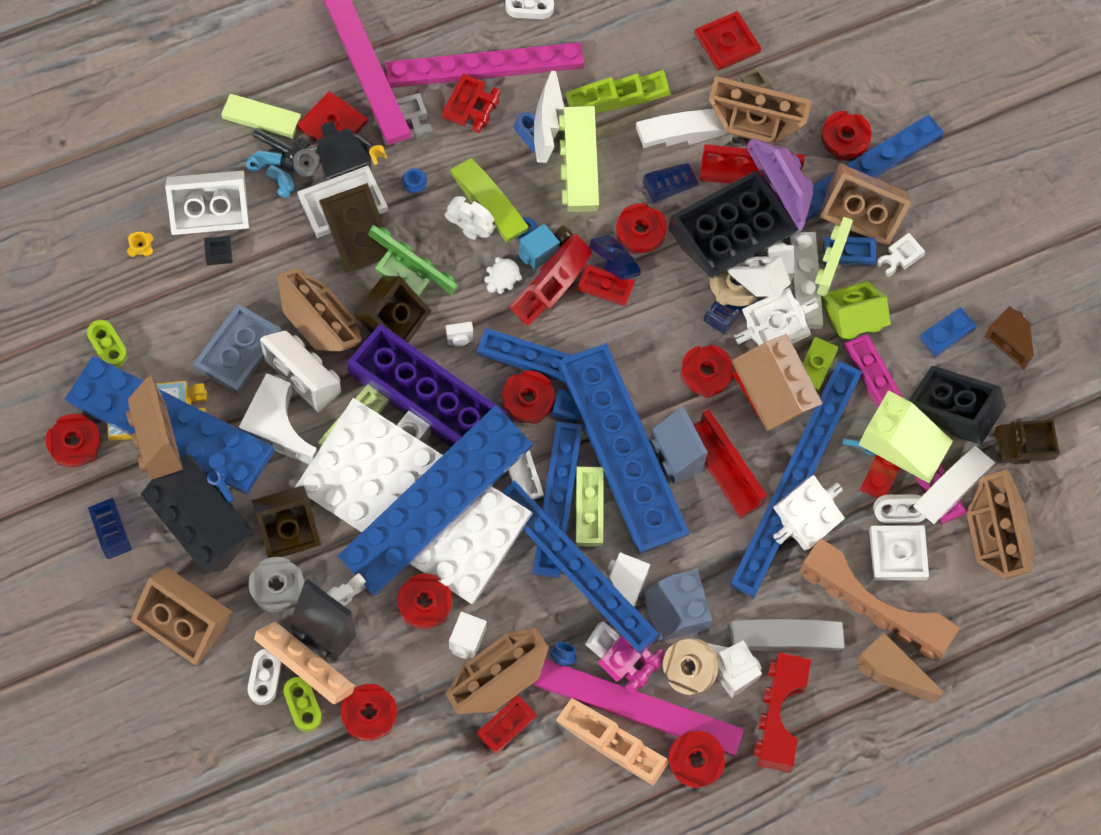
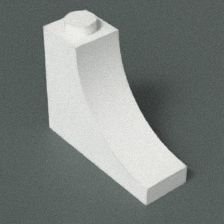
M266 373L239 426V430L273 446L276 452L310 465L317 454V448L301 439L293 430L288 420V405L293 394L291 383L281 375L276 374L272 376Z

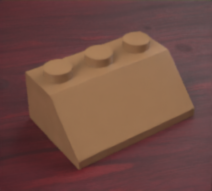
M839 163L828 185L820 217L838 225H841L843 217L852 219L853 222L850 230L868 238H875V241L889 246L912 201L908 192Z
M787 333L769 340L732 360L767 431L802 417L823 404Z
M146 377L129 397L128 404L130 410L126 411L130 426L135 428V433L131 435L136 449L140 448L141 455L137 456L141 471H147L152 480L183 470L166 403L153 377Z
M165 567L149 577L131 617V621L197 666L222 635L232 611L170 568Z

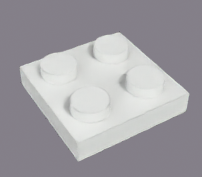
M925 526L870 527L873 580H927L929 578Z

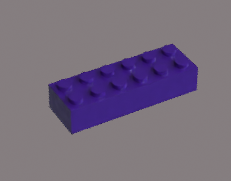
M382 324L374 330L347 362L351 377L364 386L368 384L388 398L389 404L403 414L410 411L430 425L431 433L450 447L460 440L495 406L493 402ZM498 407L507 416V412Z

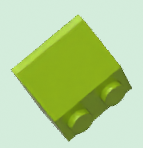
M868 281L829 291L826 297L821 295V301L832 329L842 339H852L857 337L858 334L867 331L877 332L882 327L891 325L887 296Z

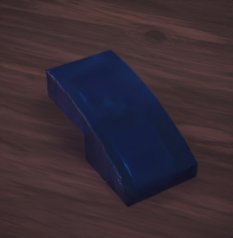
M609 234L591 239L589 248L607 259L605 265L607 271L621 280L640 276L641 270L638 264L616 239Z

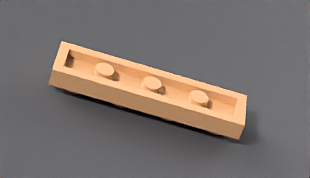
M276 621L256 631L255 641L332 704L338 703L353 693L354 684Z

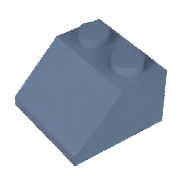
M682 407L653 428L651 440H649L655 455L659 454L662 460L661 468L666 477L670 476L674 484L701 473L708 453L685 408Z
M698 569L671 575L643 589L642 592L651 625L660 634L656 642L710 629L712 618Z

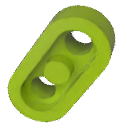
M105 320L92 322L87 329V336L99 358L117 368L124 365L128 354L112 325ZM100 334H106L102 339L97 338ZM113 354L119 355L116 359L110 358Z
M301 677L291 678L284 686V696L294 723L300 731H315L322 722V714L312 687ZM300 689L304 693L301 697H295L293 695L294 692ZM305 715L313 716V720L309 723L304 722L303 718Z

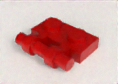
M462 74L442 111V118L464 127L469 119L473 120L472 130L480 133L483 127H486L490 121V113L499 104L498 98L501 91L493 88L490 94L484 92L486 82ZM478 101L484 104L481 111L474 109Z

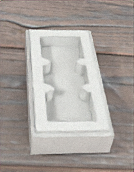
M529 450L508 470L511 483L515 480L535 500L544 497V493Z

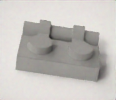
M420 93L396 99L406 123H411L412 128H409L411 138L420 139L423 138V135L432 133L430 123L420 125L419 122L427 119V112ZM381 136L383 145H387L384 136ZM402 141L394 143V145L402 144Z

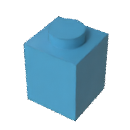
M543 224L520 239L518 253L525 264L529 263L535 270L546 263L559 250L560 242L547 226Z

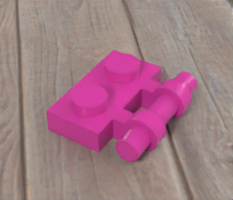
M621 635L597 663L616 682L625 676L630 681L625 686L626 690L634 694L638 688L645 686L650 674L657 672L662 666L665 652L658 649L654 654H651L646 649L640 655ZM638 659L644 664L639 671L633 667Z

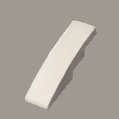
M551 71L537 104L534 121L537 162L547 163L554 149L553 140L560 128L558 123L559 115H562L564 112V104L556 71Z
M713 109L680 112L636 122V130L644 148L664 142L666 146L688 141L689 145L728 134L725 132Z
M974 446L913 507L935 524L992 468L995 462Z

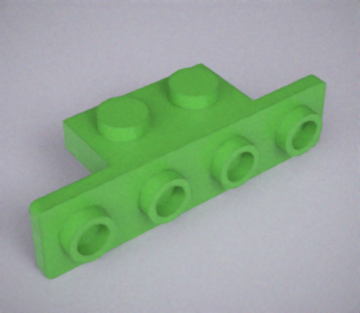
M374 225L371 227L368 235L388 249L374 271L381 276H401L418 296L421 295L430 281H433L453 295L458 285L454 283L455 279L446 272L440 273L433 268L434 264L425 257L419 258L412 253L413 249L404 242L398 243L391 238L392 234L385 228H377Z

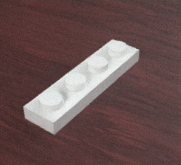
M800 232L789 237L790 246H794L795 273L792 280L794 299L801 305L815 298L819 308L805 314L806 324L809 329H822L821 295L817 294L819 284L815 283L819 272L816 232Z

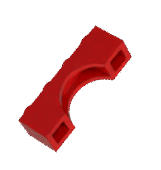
M779 652L775 661L770 660L767 676L772 677L770 687L766 686L763 703H767L766 713H761L758 729L763 730L761 740H756L753 756L758 757L757 766L788 773L792 770L798 739L791 735L781 721L780 707L788 697L804 692L808 683L811 659Z

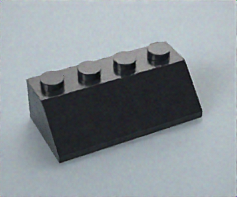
M186 454L180 458L183 470L152 479L142 491L141 496L205 574L225 570L255 532L234 506L227 502L219 488L207 481V474L191 454Z

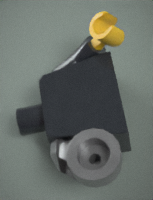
M327 122L320 127L324 137L318 139L316 144H311L306 149L298 151L293 158V166L299 175L311 176L317 172L320 164L325 182L367 165L371 170V159L373 164L377 165V158L383 157L387 159L383 146H375L361 135L353 134L349 128L338 132L334 122Z

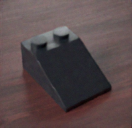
M936 366L930 367L908 400L936 425L958 438L982 445L1006 408L1001 386Z
M307 579L303 584L291 618V625L294 630L292 633L303 643L308 640L316 646L314 650L324 659L330 657L336 662L356 637L352 612Z

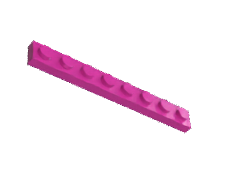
M581 42L388 61L385 62L390 88L455 82L460 80L462 74L476 79L583 69L584 59Z

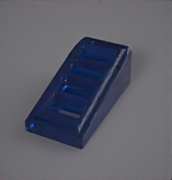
M689 163L652 171L643 176V185L653 203L699 186V182ZM685 172L689 181H685L681 173ZM676 175L680 183L676 184L673 176ZM665 179H668L671 185L667 186ZM657 182H660L661 188H658Z
M716 300L705 313L703 321L725 335L746 306L724 305L733 311L730 313L722 308V304ZM718 311L725 315L727 319L722 318L716 312Z
M114 498L88 507L105 557L111 559L131 551L132 546ZM111 510H112V512H113V513L108 514V515H106V516H103V517H101V518H98V517H97V516H99V515H101V514H104V513H106V512H109V511H111ZM112 521H116V522H113V523H111V524H108V525H106V526L101 527L102 525H105V524L110 523V522H112ZM119 530V532L114 533V534H112V535H109V536L105 537V535H108V534H110V533H113V532H116V531Z

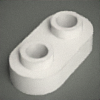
M506 0L505 9L514 18L546 19L553 14L554 0Z
M916 494L883 495L875 501L873 506L877 519L882 523H919L926 518L916 508L909 509L912 504H915L921 498L920 495ZM884 505H891L888 509H882Z
M266 649L260 650L254 656L248 683L249 697L258 705H266L274 700L282 668V662ZM266 661L273 662V666L269 669L264 668L263 664ZM260 688L268 689L267 693L263 696L258 694V690Z

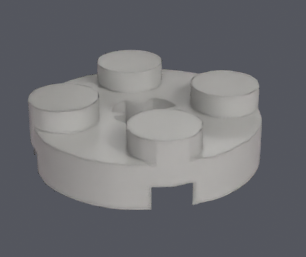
M271 557L259 563V566L255 571H252L249 577V591L257 606L262 610L275 613L284 612L292 607H296L304 584V578L298 566L296 567L290 560L283 557ZM273 579H279L280 583H284L283 588L280 587V590L274 591V588H269L270 582L274 583Z

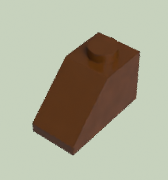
M1009 306L990 325L984 337L1025 370L1034 356L1030 322L1026 320V317L1020 311L1014 310Z

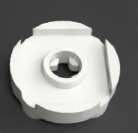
M454 197L447 207L445 217L450 222L456 223L464 229L463 233L470 239L475 240L477 236L489 237L496 228V224L492 225L494 218L490 212L475 201L470 205L464 202L465 197Z

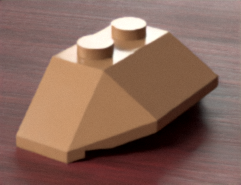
M718 76L714 78L709 96V102L726 133L774 145L806 125L812 104L810 99Z
M298 267L278 274L277 279L283 313L315 350L343 351L360 345L362 341L360 337V323L328 286L314 277L304 274V271Z
M1006 469L981 477L979 487L974 493L966 513L977 563L1004 579L1031 573L1035 550L1024 502L1010 472Z
M536 627L529 630L508 632L465 663L455 677L451 688H448L445 694L457 714L496 711L539 679L549 647Z

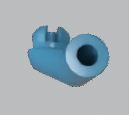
M262 150L257 151L247 159L246 167L251 172H258L268 164L281 166L283 154Z
M271 165L267 170L266 176L278 182L280 186L277 190L278 195L284 198L290 197L291 191H294L295 188L292 176Z

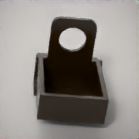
M1018 419L1016 422L1011 421L1010 424H1001L995 427V437L999 447L998 454L1002 463L1029 464L1030 461L1056 460L1060 454L1053 419L1023 422L1022 419Z

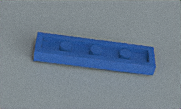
M485 328L477 349V355L527 371H536L546 377L562 382L565 381L557 362L572 356Z

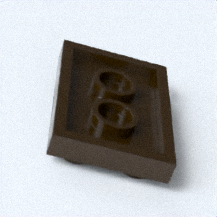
M368 183L319 200L346 274L380 262L388 249L368 234L373 225L377 228L385 227Z

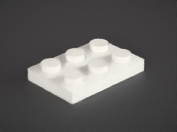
M368 165L297 192L317 238L330 234L319 204L321 199L368 183L379 214L388 211V206Z

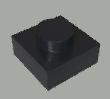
M230 236L204 238L207 266L233 263Z

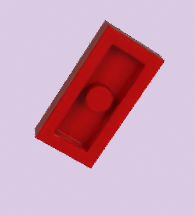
M587 264L578 284V291L626 307L635 281Z
M876 455L860 491L877 499L887 495L900 467Z
M517 695L477 732V736L497 755L537 718V714Z

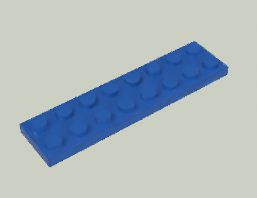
M607 343L558 360L559 370L598 461L603 468L604 475L638 554L687 537L689 535L688 528Z
M93 356L67 394L65 401L132 436L131 434L135 433V428L130 426L126 411L130 410L128 399L143 380ZM159 389L167 406L180 458L186 454H191L207 475L211 472L215 473L216 467L223 466L228 474L226 480H224L226 485L248 495L273 455L274 447Z
M495 405L337 556L354 575L359 573L365 579L366 583H364V586L376 596L534 445Z

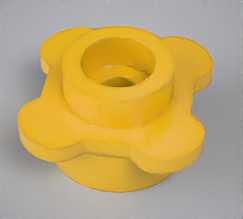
M144 232L130 234L128 236L130 245L127 249L128 255L131 257L136 255L151 256L153 253L151 242L154 240L152 234Z

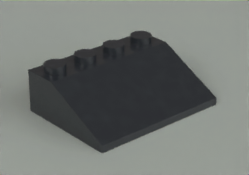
M757 170L671 215L668 226L669 231L681 249L712 279L799 231Z

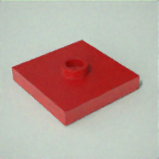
M738 11L700 26L694 32L717 71L761 52V46Z
M328 91L297 124V129L316 142L324 137L320 127L327 122H334L338 132L349 128L353 134H358L368 123V118Z

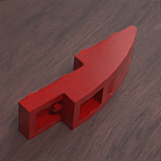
M574 233L540 268L542 272L508 308L524 325L529 326L545 308L550 309L569 288L593 251L577 233Z

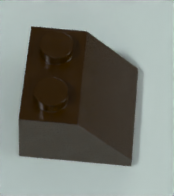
M383 275L356 310L354 316L371 333L382 324L409 343L432 310L401 276Z
M304 485L251 500L268 558L284 557L321 546Z

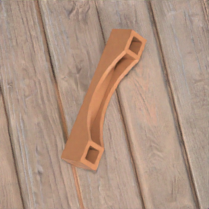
M821 538L811 550L799 571L808 582L819 584L826 589V592L831 597L844 600L853 611L858 614L864 613L872 619L876 626L892 631L896 634L898 640L905 644H912L928 659L939 661L960 627L938 613L907 612L878 600L855 578L843 552Z

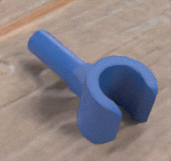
M218 466L215 468V473L211 472L207 475V481L212 485H217L227 502L231 503L234 501V498L224 482L228 475L227 470L223 466Z

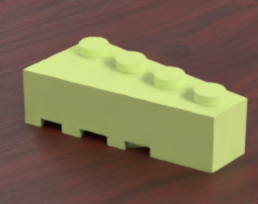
M595 106L564 107L563 115H559V131L563 132V140H560V155H564V164L561 165V180H565L566 189H562V205L567 204V212L598 211L599 193Z

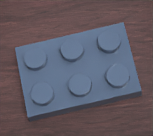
M237 304L193 363L194 369L238 394L264 359L260 339L263 336L281 332L282 330L247 308Z

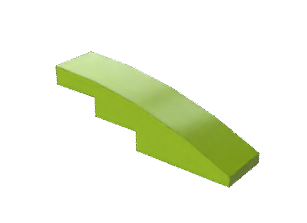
M664 69L643 77L636 73L614 81L613 77H609L565 92L569 107L595 106V113L622 109L671 95Z
M472 158L450 169V173L470 202L473 203L475 201L490 212L494 218L492 225L496 224L497 231L506 243L528 231V225L514 206Z

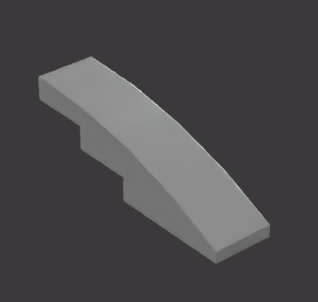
M795 619L740 620L730 622L732 646L744 640L750 651L782 653L785 650L811 652L815 649L829 651L845 649L842 622Z

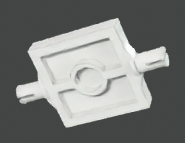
M787 288L776 298L767 297L742 309L747 320L748 329L734 335L738 345L750 339L761 345L787 333L793 344L811 335L806 324L805 314L819 308L815 298L800 305L794 299L790 288Z
M812 475L778 502L773 508L780 516L784 527L774 534V539H777L776 542L782 544L784 540L792 536L805 551L810 549L820 538H823L845 519L833 501V498L843 491L842 487L838 488L840 484L834 483L828 490H825L816 477Z

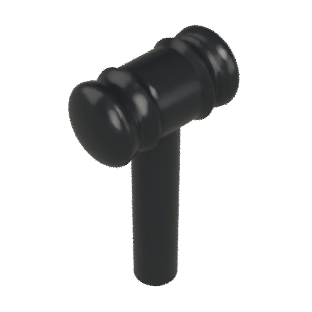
M258 128L254 130L252 135L259 141L285 154V157L281 159V164L285 169L292 172L295 171L293 166L295 154L311 145L307 140L298 138L292 147Z

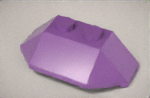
M756 139L750 140L747 150L767 185L799 231L796 235L799 234L804 227L813 196L812 190L814 187L808 176L804 177L800 170L801 163L795 154L792 155L789 149Z

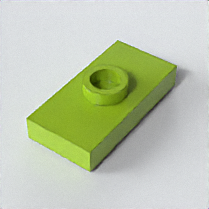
M815 337L802 364L818 393L839 347Z

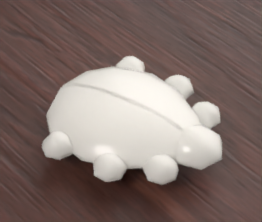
M497 257L493 267L487 268L489 276H486L484 281L488 283L486 287L488 292L494 293L497 290L499 294H503L505 288L512 290L514 288L513 284L516 280L520 281L522 276L515 261Z

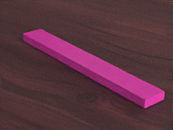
M323 0L387 145L411 138L409 127L352 1Z
M868 334L844 344L843 347L855 369L862 371L860 378L877 409L888 391L903 398ZM940 464L930 483L915 476L924 494L945 474V471ZM961 500L939 519L942 525L967 513Z
M547 659L544 661L539 679L531 684L532 686L569 699L573 698L580 703L676 737H680L689 731L700 730L708 732L718 739L724 749V754L732 757L736 755L744 729L637 691L632 694L626 690V687L567 666L558 665Z

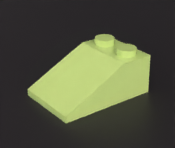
M888 391L866 428L859 445L930 483L953 441L913 403Z

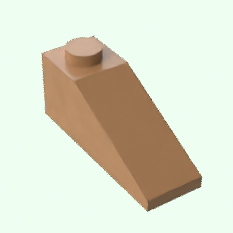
M885 633L876 639L856 661L861 672L868 678L872 677L876 682L935 703L944 693Z

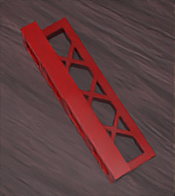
M704 144L700 181L731 184L756 170L762 176L747 148ZM795 154L801 163L800 170L802 172L805 155Z
M710 409L702 413L701 420L694 424L708 452L705 466L740 519L763 507L767 494Z

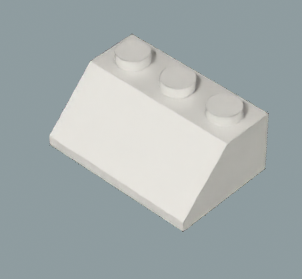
M244 171L167 177L165 188L172 235L249 228Z
M285 330L263 336L260 339L265 362L279 375L288 379L291 387L316 412L319 413L341 394V380L333 370L330 369L328 371L324 368L319 356L314 352L310 354L304 348L305 344L297 335L292 337Z

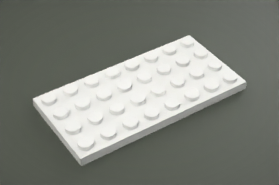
M353 398L295 488L304 485L307 496L363 532L443 455ZM491 486L410 564L424 573L436 575L441 579L438 580L439 582L448 586L451 591L474 605L531 517L532 512Z

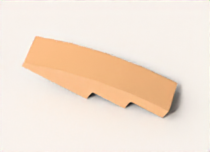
M571 698L556 719L557 723L579 739L653 786L669 764L667 758L644 746L641 740L620 729L617 723Z

